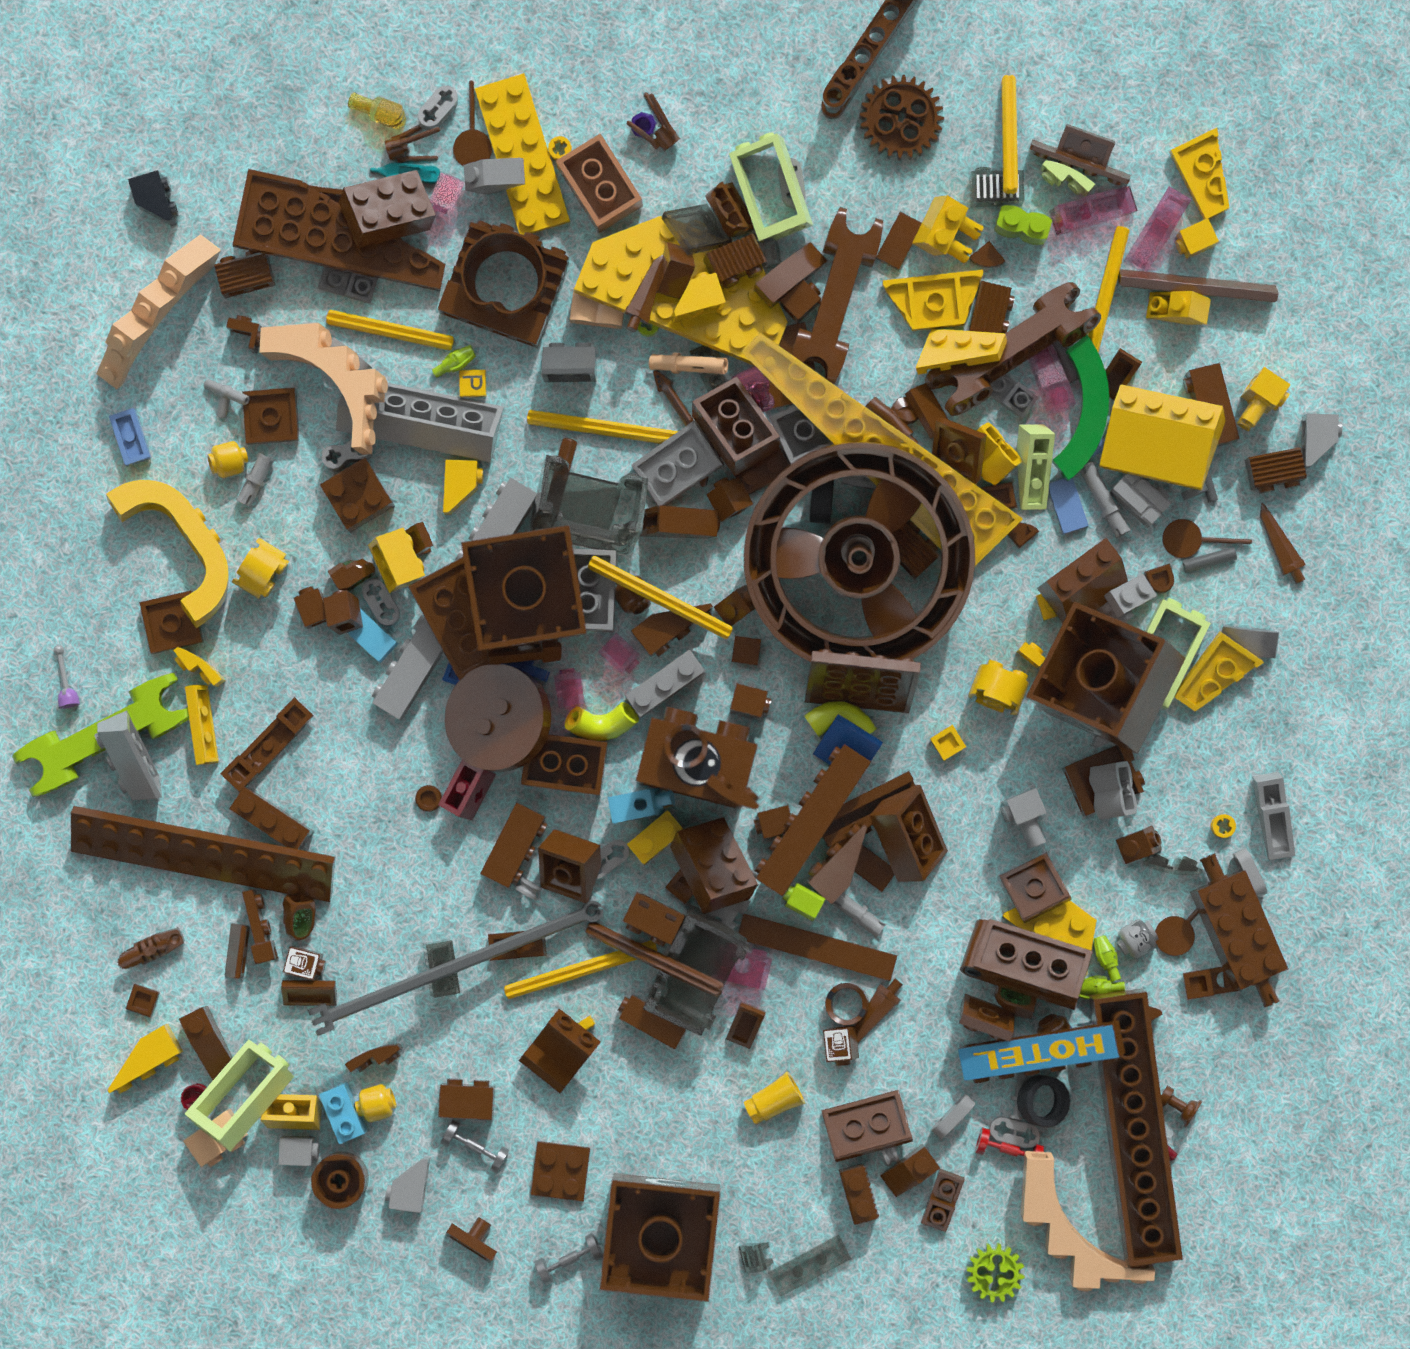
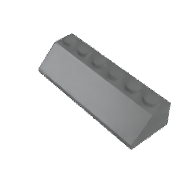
M388 383L384 402L375 403L377 416L374 420L373 430L376 440H385L400 445H410L425 450H434L450 455L473 458L478 461L491 462L504 407ZM342 394L337 407L336 430L352 434L353 421L347 402Z

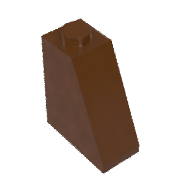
M662 505L639 510L638 537L709 539L717 537L720 529L718 510Z

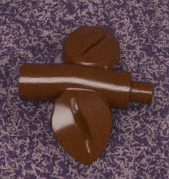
M874 397L865 406L914 442L919 443L912 436L914 432L908 427V425L915 423L919 418L907 397L897 399L891 408L877 397Z

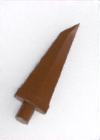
M663 254L653 260L632 300L625 309L624 313L631 317L627 325V329L631 332L637 331L640 322L644 324L649 323Z
M1262 502L1260 518L1283 576L1290 573L1295 583L1298 584L1306 580L1300 570V567L1306 564L1271 512Z
M896 978L887 988L881 983L876 988L877 990L869 1002L867 1015L862 1021L855 1024L858 1043L901 1001L895 994L903 984Z

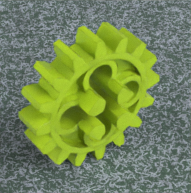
M998 1242L994 1249L991 1248L989 1243H986L985 1251L977 1248L978 1256L969 1257L973 1266H966V1270L972 1273V1275L966 1277L967 1281L975 1282L971 1287L972 1291L975 1292L980 1289L979 1297L983 1299L986 1295H989V1300L992 1303L995 1300V1296H999L1000 1300L1004 1302V1295L1007 1293L1013 1298L1014 1293L1012 1289L1014 1287L1021 1289V1285L1017 1281L1018 1279L1025 1278L1024 1274L1018 1271L1024 1268L1023 1263H1016L1020 1256L1017 1253L1010 1255L1011 1247L1009 1246L1001 1250V1244ZM994 1255H1001L1002 1259L997 1265L998 1269L1003 1273L1012 1270L1013 1276L1006 1279L998 1274L996 1276L998 1287L996 1290H990L989 1284L993 1282V1277L990 1273L979 1275L977 1270L980 1266H984L989 1271H993L995 1265L992 1262V1258Z

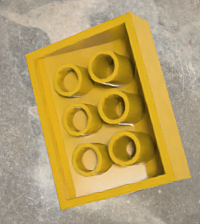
M1121 384L1112 407L1099 466L1104 469L1202 490L1226 421L1223 406Z

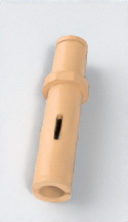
M673 353L672 355L652 354L649 358L650 370L671 371L673 374H679L680 372L725 374L728 371L727 358L682 356L680 353Z

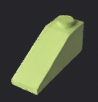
M1044 424L1019 425L1016 452L1023 461L1017 466L1020 509L1022 510L1047 509L1055 433Z

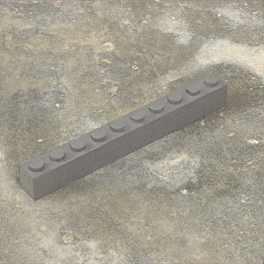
M511 477L508 482L503 481L496 492V495L499 497L494 505L490 503L482 515L485 520L480 527L475 526L469 536V540L517 534L539 498L538 493ZM462 549L458 553L455 560L463 557ZM422 615L414 625L413 629L416 632L412 639L407 638L401 646L400 652L402 655L398 662L393 661L387 669L386 674L388 678L385 683H379L372 694V697L375 698L372 702L374 705L401 721L444 653L425 617Z

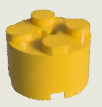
M258 538L256 543L260 544V546L250 549L236 572L240 575L239 580L233 578L232 583L260 599L261 596L265 598L269 596L275 586L272 579L276 573L278 575L283 573L289 561L285 559L286 553Z
M988 660L987 664L979 665L968 697L976 696V703L997 712L1003 713L1004 709L1011 710L1010 715H1017L1029 686L1027 681L1028 675L1019 670L1011 672L1003 669V664L994 660Z

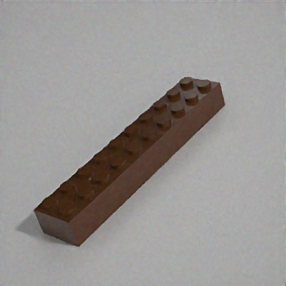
M1140 988L1089 995L1093 1025L1119 1021L1125 1053L1118 1057L1117 1062L1102 1064V1061L1098 1060L1124 1261L1129 1267L1183 1260L1147 991Z

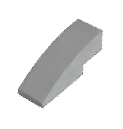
M1279 772L1252 776L1268 859L1275 860L1295 856L1290 809L1286 803L1283 777Z

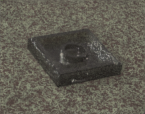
M707 204L665 211L661 219L687 255L714 250L733 241L725 233L717 217Z

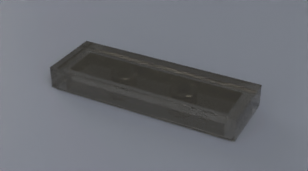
M838 1234L768 1271L778 1293L780 1296H783L850 1260L851 1256Z

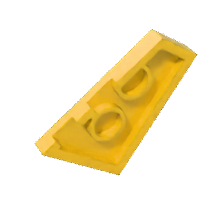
M1217 127L1171 149L1169 152L1203 220L1211 219L1230 208L1226 181L1222 169V155L1219 149Z
M931 329L916 365L917 374H926L927 369L939 367L941 371L949 370L951 365L962 363L971 366L1000 361L1007 343L1006 335L1004 333Z
M1219 631L1181 682L1174 697L1196 712L1221 694L1222 690L1232 683L1238 682L1246 673L1255 667H1259L1264 662Z

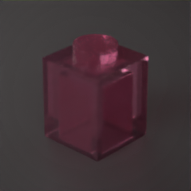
M440 171L430 197L433 209L447 214L448 210L453 212L465 181Z
M617 633L598 651L621 675L625 672L630 674L640 664L637 660L640 654Z

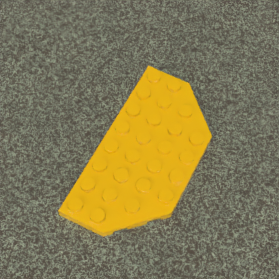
M658 216L594 241L573 292L624 313L653 260L664 253L666 242L692 249L695 269L690 280L696 274L708 272L703 262L706 253L728 243ZM762 268L763 272L753 278H748L746 275L739 278V283L730 288H725L724 285L721 286L726 301L722 310L673 324L671 317L680 299L656 293L649 323L755 366L741 351L759 333H762L779 345L787 325V319L779 302L770 309L753 290L755 284L766 275Z

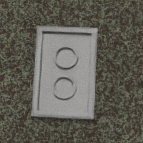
M693 421L631 466L657 506H666L724 466V463L697 421Z

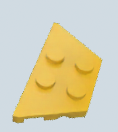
M983 270L883 280L882 286L911 331L964 326L983 276Z
M1068 901L1026 923H1023L1016 908L1008 910L1002 915L1018 928L1092 950L1097 920L1072 901Z

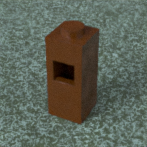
M632 994L630 999L624 997L617 1010L622 1013L619 1019L674 1050L688 1027V1024Z

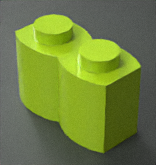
M1004 205L999 211L994 231L1003 237H1019L1028 244L1043 245L1048 238L1052 219L1041 213H1026L1017 206Z
M798 883L794 887L790 885L782 897L786 901L785 907L811 921L815 920L825 901L824 897Z

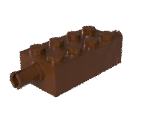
M1216 853L1201 858L1200 862L1204 867L1209 882L1200 888L1190 891V894L1219 961L1225 970L1230 986L1233 990H1242L1251 985L1255 986L1264 1008L1273 1005L1272 1003H1278L1280 1000L1270 979H1272V976L1289 968L1246 870L1224 875Z

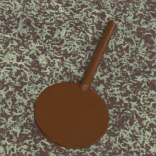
M473 80L469 81L470 130L460 133L453 145L454 156L462 166L482 159H490L492 154V144L488 136L479 130H475Z
M1177 519L1169 523L1162 536L1166 551L1177 558H1188L1194 555L1199 550L1202 542L1252 544L1251 539L1202 537L1199 527L1187 519Z
M1197 908L1187 919L1179 916H1170L1163 919L1157 925L1155 932L1159 939L1156 941V944L1163 953L1170 956H1180L1191 949L1195 940V932L1190 923L1199 914Z

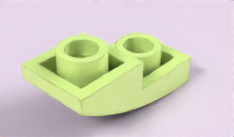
M1046 160L1040 168L1043 172L1041 176L1050 185L1055 183L1060 187L1067 180L1069 182L1068 187L1076 195L1082 194L1086 197L1095 186L1090 179L1080 172L1057 162Z

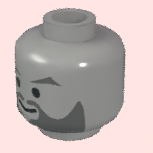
M1137 919L1120 929L1119 936L1121 940L1117 941V944L1124 955L1130 953L1133 958L1139 959L1156 948V941L1159 938L1148 921L1144 923L1141 919Z

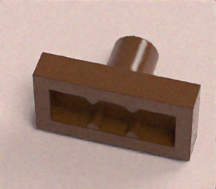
M480 1217L476 1219L468 1233L452 1223L445 1234L489 1263H491L497 1251L482 1242L491 1224Z

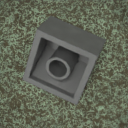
M586 342L575 343V347H565L564 343H550L549 347H543L541 374L544 382H597L596 347H591V343Z

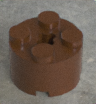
M344 1151L332 1153L321 1160L312 1173L311 1187L313 1194L329 1208H347L365 1193L369 1181L368 1170L361 1158L355 1154ZM339 1174H341L342 1178L346 1179L342 1186H340L338 1181L334 1180Z

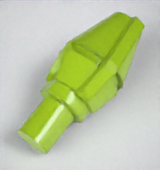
M468 345L453 350V352L451 351L442 360L440 365L432 369L435 377L438 378L447 372L454 373L465 368L476 357L473 347Z
M1106 935L1094 938L1098 962L1108 972L1111 982L1120 980L1121 976L1117 969L1119 965L1117 952H1115L1116 949L1109 942Z
M1094 975L1085 978L1079 998L1089 1000V995L1126 991L1125 982H1111L1107 976Z

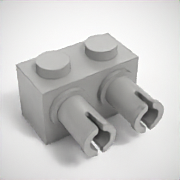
M1037 788L1002 801L1004 807H1001L1000 811L1006 823L1011 822L1012 826L1020 827L1027 848H1033L1046 842L1037 819H1039L1038 816L1047 812Z

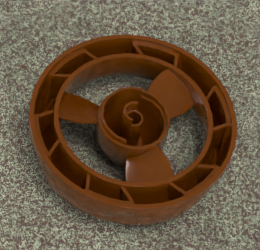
M850 442L830 445L810 452L791 463L779 473L762 494L753 511L745 536V579L750 598L757 613L770 632L785 647L811 662L812 651L818 652L819 650H830L836 654L857 653L864 657L879 655L891 660L903 658L913 660L934 646L956 622L967 601L974 577L975 545L973 532L966 511L955 491L933 467L907 451L882 443ZM853 475L883 478L872 494L866 516L855 515L843 518L834 523L823 537L797 528H782L794 506L811 490L823 483ZM922 503L929 511L938 529L941 542V567L933 592L923 607L915 614L905 596L891 583L897 574L900 562L899 549L893 533L913 517ZM855 551L865 552V556L859 560L854 559L852 554ZM822 573L825 581L836 592L850 598H861L863 614L872 636H844L824 630L813 624L790 602L782 587L780 578L797 579Z

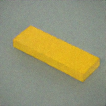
M208 685L185 686L196 765L219 763Z

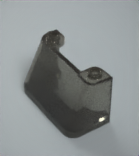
M546 455L533 507L530 531L569 525L572 545L593 550H616L617 555L631 553L642 533L648 478L629 473L621 477L618 483L568 472L569 464L564 458Z
M691 904L666 956L725 985L738 959L744 960L750 945L746 944V937L710 914H703L700 908ZM659 970L647 995L643 1009L702 1036L705 1028L710 1030L714 1023L716 1015L712 1014L719 996L714 997Z

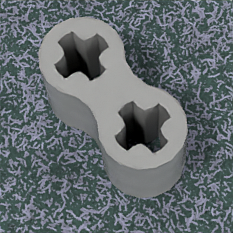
M351 438L344 445H330L326 447L322 452V461L331 471L337 472L345 469L351 462H358L363 458L369 460L372 454L359 455L357 452H353L355 449L351 447ZM333 453H336L338 456H341L338 458L337 464H334L332 461H329L330 459H332Z

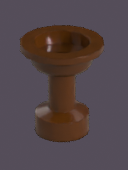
M1167 1085L1161 1095L1162 1106L1164 1107L1168 1104L1181 1112L1180 1119L1184 1123L1183 1127L1186 1128L1200 1107L1202 1100H1191L1185 1103L1174 1096V1089Z

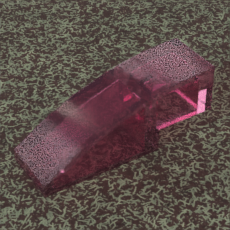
M1127 186L1084 196L1080 200L1059 204L1051 209L1049 213L1058 236L1117 219L1138 210L1131 188Z
M1169 186L1125 259L1148 272L1192 199Z

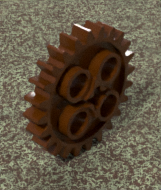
M893 75L890 84L882 79V88L880 89L878 86L873 85L872 91L874 95L866 93L865 96L869 103L862 102L861 108L867 111L859 114V119L865 120V122L860 124V129L868 130L863 138H872L869 147L872 148L878 145L879 155L884 150L888 151L887 159H890L893 153L897 154L898 161H901L903 154H906L907 158L911 160L913 152H916L920 157L922 156V147L929 151L931 149L929 141L937 142L938 137L934 133L942 132L943 128L937 125L944 122V117L937 115L943 112L944 109L943 106H936L940 97H931L934 88L925 90V81L916 85L915 76L910 82H906V76L902 75L901 82H897ZM896 97L900 104L895 107L890 106L886 99ZM913 105H921L925 112L920 115L915 114L911 107ZM884 110L886 113L881 114L879 111ZM900 113L905 114L903 122L898 121ZM882 121H887L892 125V129L883 131L879 128L878 124ZM916 122H923L924 125L919 126ZM907 129H912L916 132L917 137L908 139L904 136L903 132Z

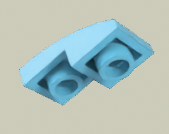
M360 608L363 627L350 631L348 634L381 663L398 643Z

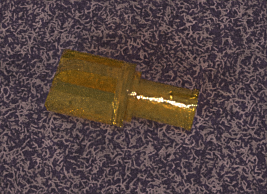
M355 92L351 94L348 101L349 109L368 114L370 121L394 129H401L406 125L407 119L401 104L380 96L370 99Z

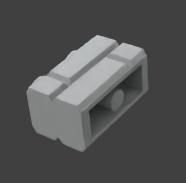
M1126 473L1113 487L1110 494L1148 528L1172 503L1168 500L1170 495L1160 486L1155 488L1149 482V478Z

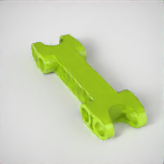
M166 674L148 680L128 692L133 704L61 741L56 731H51L30 741L12 755L15 764L29 758H35L43 766L44 771L41 780L29 789L32 797L47 794L79 779V776L74 766L84 762V758L90 755L94 757L106 750L105 747L102 749L99 747L95 738L97 723L127 711L136 730L140 733L147 729L152 740L169 733L188 721V707L176 711H168L162 704V694L165 689L178 681L176 674Z

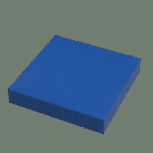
M838 714L813 752V755L830 765L832 762L828 758L837 746L841 749L845 744L869 761H872L883 742Z

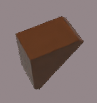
M670 242L665 243L656 293L681 299L695 269L692 249Z
M1121 348L1116 352L1105 369L1109 387V398L1114 401L1120 385L1127 386L1142 364V361Z
M741 1001L726 1040L750 1049L766 1011Z

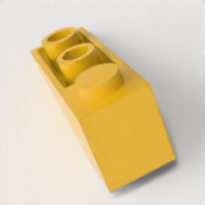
M169 1024L163 1025L140 1038L107 1090L109 1093L117 1090L118 1094H121L133 1087L131 1083L133 1080L140 1077L144 1081L156 1074L154 1068L164 1064L166 1068L180 1060L178 1055L184 1051Z

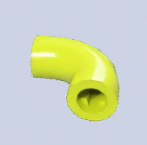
M845 701L824 703L804 715L818 737L827 732L838 714L869 734L877 729L870 717L859 707Z
M621 702L612 711L602 715L591 714L578 706L569 712L564 726L568 731L584 739L606 741L617 738L629 731L639 722V717L636 711L625 702Z

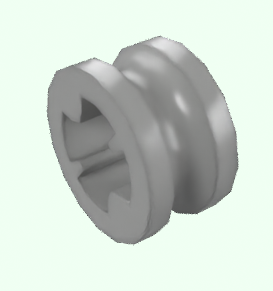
M521 877V885L516 886L515 889L536 900V893L541 891L542 887Z
M895 1147L881 1150L887 1166H890L892 1161L900 1162Z

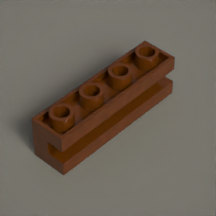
M910 771L844 803L822 836L827 847L836 842L840 844L846 838L845 832L854 823L859 825L863 821L867 827L865 834L873 831L870 815L881 801L915 786Z

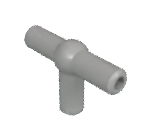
M210 379L204 382L205 389L220 395L216 414L219 418L227 417L230 400L242 405H247L249 402V396L233 390L230 385H222Z

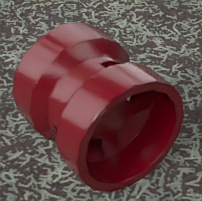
M196 1083L185 1088L180 1098L182 1106L188 1110L205 1091L207 1086Z

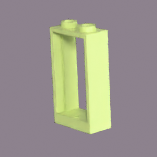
M767 133L760 136L759 141L752 144L749 142L742 143L735 147V151L729 153L759 242L766 245L813 226L783 137L777 133ZM774 146L797 215L764 228L741 159Z
M1168 598L1167 601L1163 599L1159 602L1145 631L1154 634L1165 610L1199 627L1161 707L1163 709L1169 708L1211 624L1205 621V615L1195 610H1192L1190 613L1181 608V603L1171 598Z
M248 1040L185 1113L198 1128L230 1152L294 1078L287 1069L290 1064L279 1055L276 1058L272 1057V1051L261 1042L257 1046ZM259 1057L270 1065L273 1070L223 1128L219 1127L207 1118L208 1115Z

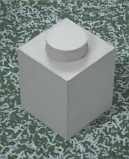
M311 1136L280 1137L279 1165H313L314 1159H319V1143H315V1137Z

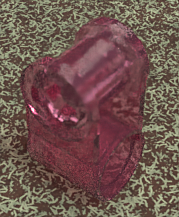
M755 365L731 377V379L736 376L762 412L773 408L775 401L769 393V380Z

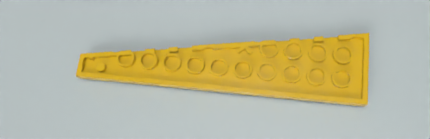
M759 333L741 351L835 445L850 442L882 443L907 451L933 467L955 491L969 518L974 537L975 566L1023 520L1018 514L762 333ZM867 476L876 486L883 479ZM921 503L919 509L910 520L941 549L937 526L929 511Z

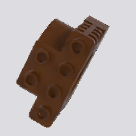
M480 220L477 223L470 222L462 249L459 251L456 265L452 270V276L446 284L439 303V313L538 349L550 311L554 305L555 297L558 294L566 267L570 261L569 257L565 255L566 251L557 247H551V249L544 248L543 242L539 241V236L529 232H525L524 235L514 232L515 228L507 224L500 223V226ZM514 252L520 254L531 262L536 271L538 279L536 293L532 300L517 310L509 311L499 301L484 302L477 294L475 286L477 271L488 257L496 253Z

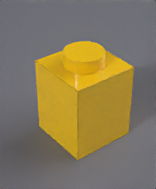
M1207 218L1180 230L1176 235L1175 246L1180 255L1184 254L1186 259H1189L1215 247L1219 240Z

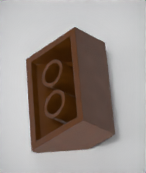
M1105 538L1037 589L1063 623L1074 602L1093 610H1098L1107 603L1104 595L1128 582L1121 556L1109 540Z
M915 785L881 801L870 815L872 824L875 827L897 882L925 881L948 852L921 785Z

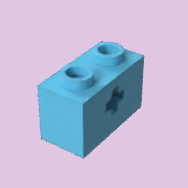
M348 1082L319 1094L339 1144L367 1132L362 1116L359 1117L357 1114L355 1099Z

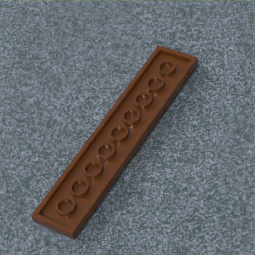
M74 806L71 811V852L284 894L306 895L312 899L325 902L331 901L335 868L334 856Z

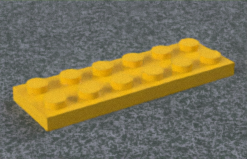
M523 73L475 88L496 159L523 158L525 185L506 190L519 234L524 235L525 232L533 234L569 223L570 219L525 74Z

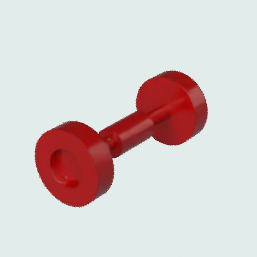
M981 1128L975 1146L976 1154L984 1155L986 1147L990 1146L999 1149V1152L1024 1157L1025 1151L1020 1150L1018 1146L1005 1142L999 1144L989 1141L990 1129ZM1036 1144L1032 1152H1044V1146Z

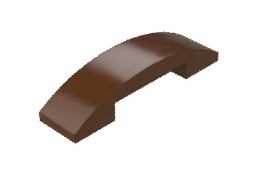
M294 697L276 715L277 718L220 774L240 792L243 787L249 785L285 749L314 715Z

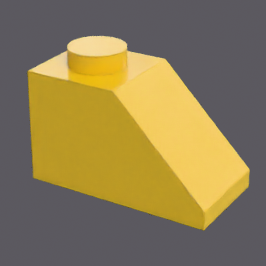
M702 272L693 276L672 314V324L723 309L726 301L716 273L708 275V272Z
M445 460L443 513L445 515H451L478 491V484H483L484 469L479 468L478 461Z

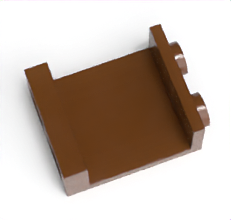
M1115 745L1062 767L1082 817L1095 812V793L1089 782L1090 767L1127 761L1132 773V789L1134 793L1140 794L1144 792L1142 786L1145 785V781L1141 772L1134 769L1132 761H1135L1132 751Z
M558 1009L518 1061L558 1093H561L601 1041L561 1009Z

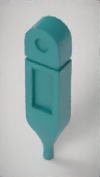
M388 163L379 168L370 167V172L379 173L384 177L417 170L422 183L429 184L438 183L442 177L439 168L428 165Z

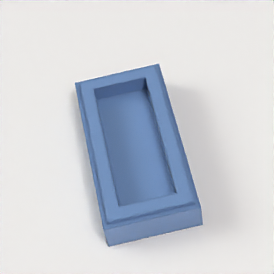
M1073 477L1068 482L1064 478L1049 483L1048 492L1062 534L1088 527L1089 525Z

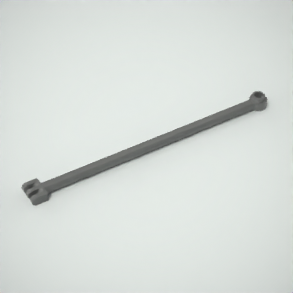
M588 901L579 910L329 1010L325 1003L309 1009V1016L319 1012L321 1014V1017L311 1021L313 1026L323 1022L325 1027L315 1031L316 1035L320 1036L335 1030L333 1024L335 1021L582 922L599 921L603 916V909L596 910L593 916L587 914V909L590 906L598 908L602 905L596 901Z

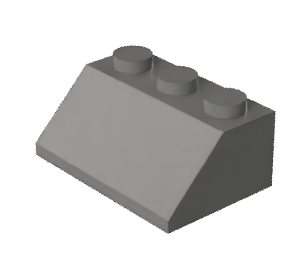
M122 712L97 723L95 738L101 749L106 748L109 754L106 757L112 771L117 770L120 776L118 783L124 794L128 792L131 800L161 798V778L128 712Z

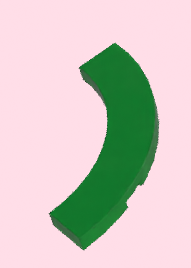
M1088 335L1065 351L1076 370L1082 389L1081 412L1076 431L1067 446L1052 460V463L1067 482L1085 466L1097 449L1106 427L1109 412V387L1102 359Z

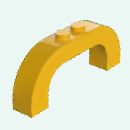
M153 480L127 482L106 493L107 502L121 522L146 510L162 512L173 521L206 570L201 586L180 600L181 607L196 628L211 619L220 609L226 598L229 573L225 554L218 544L221 540L213 528L209 530L204 524L206 518L198 507L194 509L186 497L175 488Z

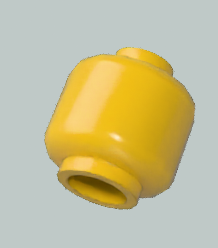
M235 441L215 445L211 448V453L207 454L211 472L213 474L217 473L220 478L243 473L244 463L248 462L246 449L244 447L240 448Z
M383 1084L361 1090L359 1092V1100L355 1101L358 1116H364L369 1123L389 1118L393 1114V1109L397 1108L392 1089L386 1088Z

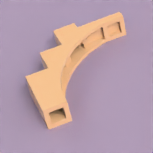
M200 234L164 261L158 278L138 293L132 310L112 324L105 341L108 347L96 373L99 377L115 389L123 385L130 367L153 331L178 300L214 267L221 249Z
M320 323L261 327L259 353L271 361L290 360L312 365L330 376L343 394L353 421L351 447L362 455L372 454V445L375 444L376 439L373 430L374 420L377 416L375 403H383L385 400V393L388 390L386 377L376 369L358 370L360 366L358 354L348 346L330 347L332 344L330 331Z
M1024 1152L1021 1199L1022 1220L1032 1226H1041L1043 1223H1047L1045 1242L1047 1253L1058 1259H1065L1071 1256L1070 1280L1073 1287L1080 1291H1092L1093 1288L1100 1289L1101 1278H1104L1107 1282H1119L1120 1279H1125L1137 1284H1145L1147 1281L1155 1280V1269L1152 1264L1129 1267L1124 1260L1105 1253L1087 1241L1070 1223L1059 1204L1054 1182V1158L1052 1153Z

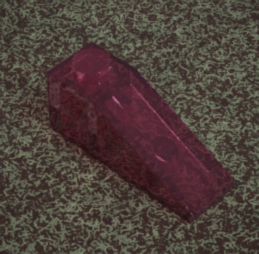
M1050 345L1028 359L1047 416L1072 409L1076 405L1066 374L1053 346Z

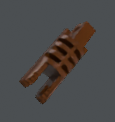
M179 927L156 933L134 943V947L121 953L117 962L118 966L122 969H129V967H134L140 963L145 965L167 955L185 942Z

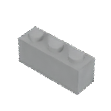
M689 649L627 693L625 697L639 717L642 718L703 675L705 670Z

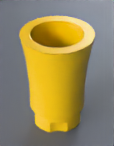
M786 1071L776 1081L753 1094L752 1098L743 1103L754 1124L757 1125L763 1120L767 1121L787 1110L804 1105L805 1100L791 1074Z

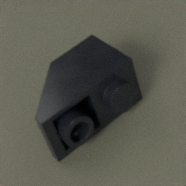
M156 170L128 179L134 202L140 210L170 226L177 225L175 217H178L179 213L175 202H170L168 192H172L167 176L163 177Z

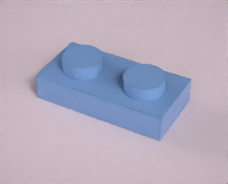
M131 408L110 415L109 419L125 466L128 467L152 459L136 409Z

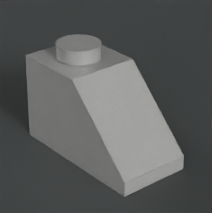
M523 158L482 159L465 164V191L486 195L525 185Z
M1307 413L1302 417L1301 452L1305 469L1312 466L1338 441V438H1341L1343 426L1342 422H1339V414Z
M425 1156L392 1182V1185H387L385 1201H389V1209L422 1212L431 1157Z

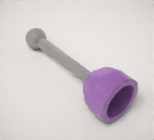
M57 645L53 651L58 658L63 690L58 694L59 709L76 707L80 705L79 696L75 690L68 686L62 655L64 648L61 645Z

